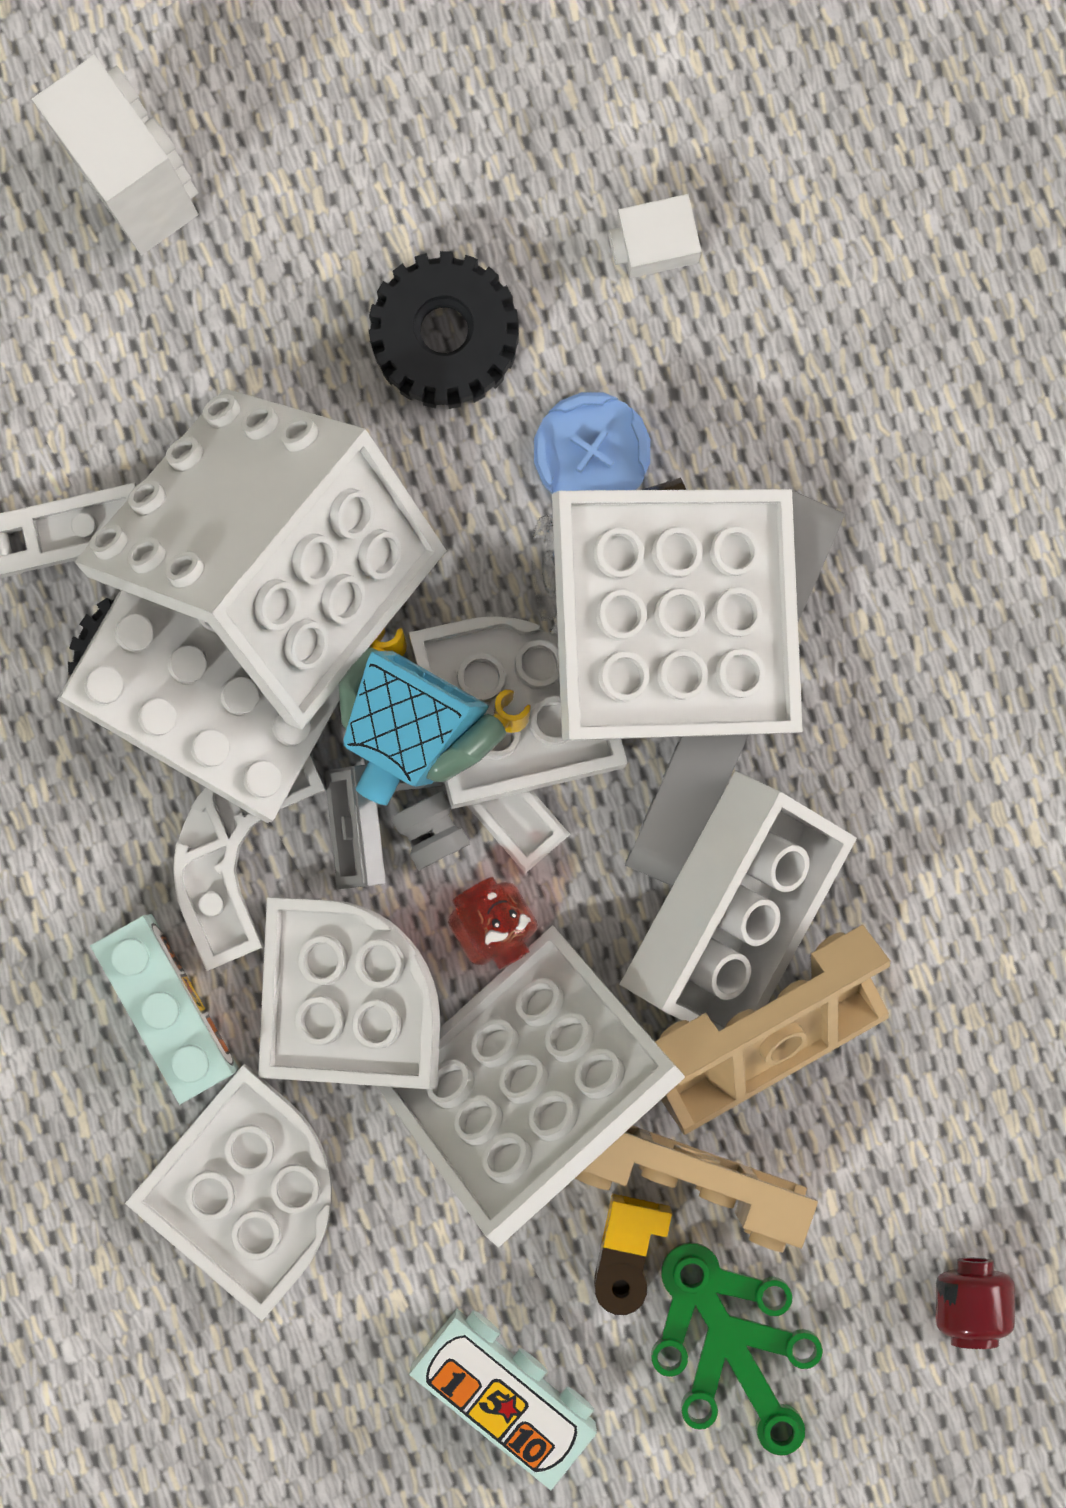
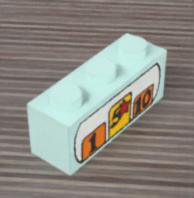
M152 914L143 915L90 945L179 1105L230 1077L239 1070L238 1065Z
M456 1308L411 1364L409 1375L543 1485L552 1490L597 1434L596 1422L589 1417L593 1413L594 1408L586 1399L570 1387H566L560 1393L543 1379L548 1372L547 1369L531 1354L520 1348L513 1355L498 1343L496 1339L501 1332L483 1315L473 1310L466 1317Z

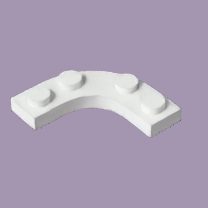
M311 753L280 810L326 791ZM205 788L191 806L192 809L183 825L179 841L176 843L174 883L181 912L205 969L209 971L264 947L242 896L236 871L240 846L251 829L262 820L210 789Z

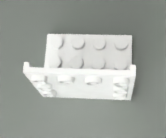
M224 388L218 396L206 404L203 413L181 439L175 441L168 448L166 456L149 476L131 491L128 500L111 520L92 536L90 544L74 562L88 578L209 623L287 724L302 730L339 685L350 667L369 648L447 550L365 428Z

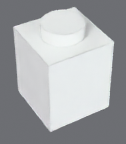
M689 194L618 209L616 221L618 228L608 230L615 265L626 263L629 279L699 263L702 251Z

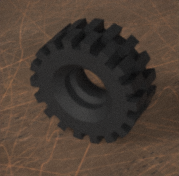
M440 251V258L428 259L427 253L415 256V264L406 268L402 263L393 270L394 278L389 283L382 282L377 290V302L375 305H371L369 314L371 326L368 330L376 362L390 385L393 384L400 390V394L412 401L414 398L423 402V406L436 408V405H448L449 409L459 408L461 403L473 400L475 403L485 398V393L492 387L496 389L503 382L505 373L508 368L511 369L516 358V348L519 341V321L517 309H515L513 304V296L507 285L503 287L499 282V275L490 267L485 270L478 266V259L465 255L464 260L456 259L452 251ZM435 309H454L467 322V337L464 343L452 352H436L430 349L421 337L422 322Z

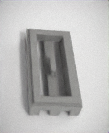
M367 765L328 770L324 774L338 889L386 884L377 803L360 795L355 789Z

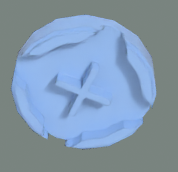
M581 392L559 401L543 418L534 437V465L542 485L551 494L557 491L637 490L641 486L650 465L651 439L642 418L626 403L604 392Z

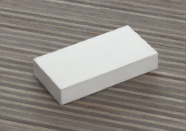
M532 790L467 805L524 873H527L570 835Z

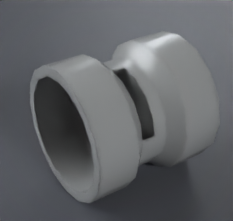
M444 791L426 798L391 817L398 833L408 837L412 845L410 856L418 871L470 845L463 828L454 826L449 816L451 805ZM431 831H433L434 834H435V835L432 836V837H431V835H430V833H429V832H431Z

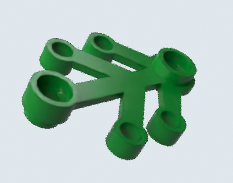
M689 1242L674 1247L664 1258L661 1267L663 1285L672 1296L661 1339L653 1345L651 1350V1359L655 1370L663 1376L673 1377L682 1373L686 1368L688 1355L683 1342L695 1305L708 1326L691 1391L683 1397L681 1402V1412L684 1421L690 1427L699 1430L710 1427L716 1421L718 1407L714 1398L726 1358L759 1416L756 1422V1433L763 1448L774 1455L780 1456L795 1452L805 1438L804 1422L797 1410L789 1405L778 1402L747 1346L786 1356L795 1367L809 1369L816 1366L821 1360L823 1354L821 1342L810 1330L798 1329L791 1332L729 1315L717 1295L718 1293L757 1302L760 1310L766 1315L780 1316L786 1313L792 1304L793 1297L789 1286L778 1277H768L762 1280L722 1269L716 1255L702 1244ZM688 1264L699 1265L703 1270L701 1280L696 1284L684 1283L680 1278V1273L684 1266ZM772 1286H777L784 1290L782 1303L775 1307L766 1305L762 1300L764 1291ZM809 1339L814 1343V1351L809 1358L799 1359L793 1355V1346L798 1340ZM668 1346L677 1348L681 1353L679 1362L671 1367L664 1366L658 1361L659 1352ZM703 1399L711 1405L710 1412L705 1418L695 1419L688 1413L689 1405L694 1400ZM778 1422H787L792 1426V1434L785 1441H776L770 1436L772 1427Z

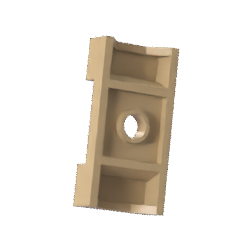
M863 924L846 934L843 932L835 933L819 944L816 950L811 953V980L795 981L784 988L777 999L756 1011L748 1009L738 1013L729 1020L721 1031H718L709 1016L704 1013L690 1022L687 1020L676 1022L660 1035L655 1043L685 1076L679 1084L661 1099L684 1135L889 1018V1012L871 977L889 968L890 959Z
M631 1126L575 1178L590 1186L609 1191L612 1182L624 1186L627 1185L633 1165L636 1163L639 1164L638 1168L642 1170L641 1176L653 1182L676 1188L678 1179L696 1185L695 1189L700 1191L699 1196L712 1203L733 1209L736 1200H739L735 1214L744 1228V1232L750 1234L748 1240L767 1249L782 1253L786 1243L802 1249L818 1204L817 1200L805 1196L807 1191L805 1186L636 1126Z

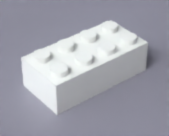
M92 55L37 94L32 100L73 162L142 256L199 215L191 201L199 193L191 182V177L184 168L183 161L175 151L176 147L155 117L148 118V113L139 101L138 94L119 67L116 65L107 72L97 57Z
M735 771L619 985L682 1021L687 1020L690 1022L706 1013L718 1031L724 1029L729 1020L738 1013L748 1009L756 1011L767 1005L857 837L784 793Z

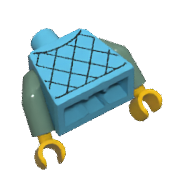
M384 628L370 647L350 667L339 683L341 724L346 730L343 739L344 746L369 761L355 789L360 795L381 805L389 804L400 780L415 787L432 784L433 782H446L477 764L504 739L506 732H520L527 726L531 709L529 704L517 715L505 713L503 708L510 704L514 695L513 690L505 689L499 692L496 697L494 714H485L489 707L488 704L403 657L407 644L402 628L397 630L392 640L380 642L385 635Z

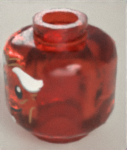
M489 877L462 892L452 900L456 909L450 914L448 924L472 964L485 965L494 961L498 969L502 970L530 953L525 942L535 934L538 925L525 900L513 883L501 882L497 884L494 877Z

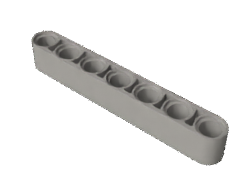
M792 490L797 615L799 622L845 513ZM748 735L681 737L664 772L660 788L656 796L653 797L639 829L640 833L632 851L630 850L627 856L625 866L670 886L674 885L723 795Z

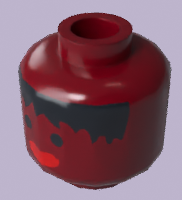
M975 1257L957 1259V1269L948 1270L940 1274L936 1280L937 1328L941 1333L951 1337V1345L966 1349H993L999 1347V1339L1011 1334L1015 1327L1014 1281L1009 1275L995 1271L994 1260Z

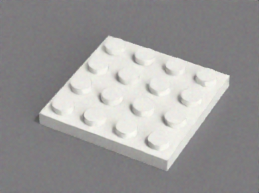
M792 489L557 491L552 494L562 741L803 732Z
M120 590L57 700L257 818L269 823L275 819L340 699L338 685L302 730L289 725L279 715L209 623Z
M552 925L440 1027L437 1088L376 1087L484 1235L499 1248L679 1084L685 1076L571 944Z

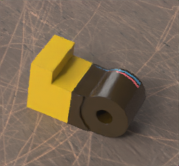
M612 1193L594 1275L596 1298L598 1303L607 1312L614 1315H628L643 1305L647 1296V1281L643 1269L651 1234L662 1237L668 1236L672 1217L669 1205Z

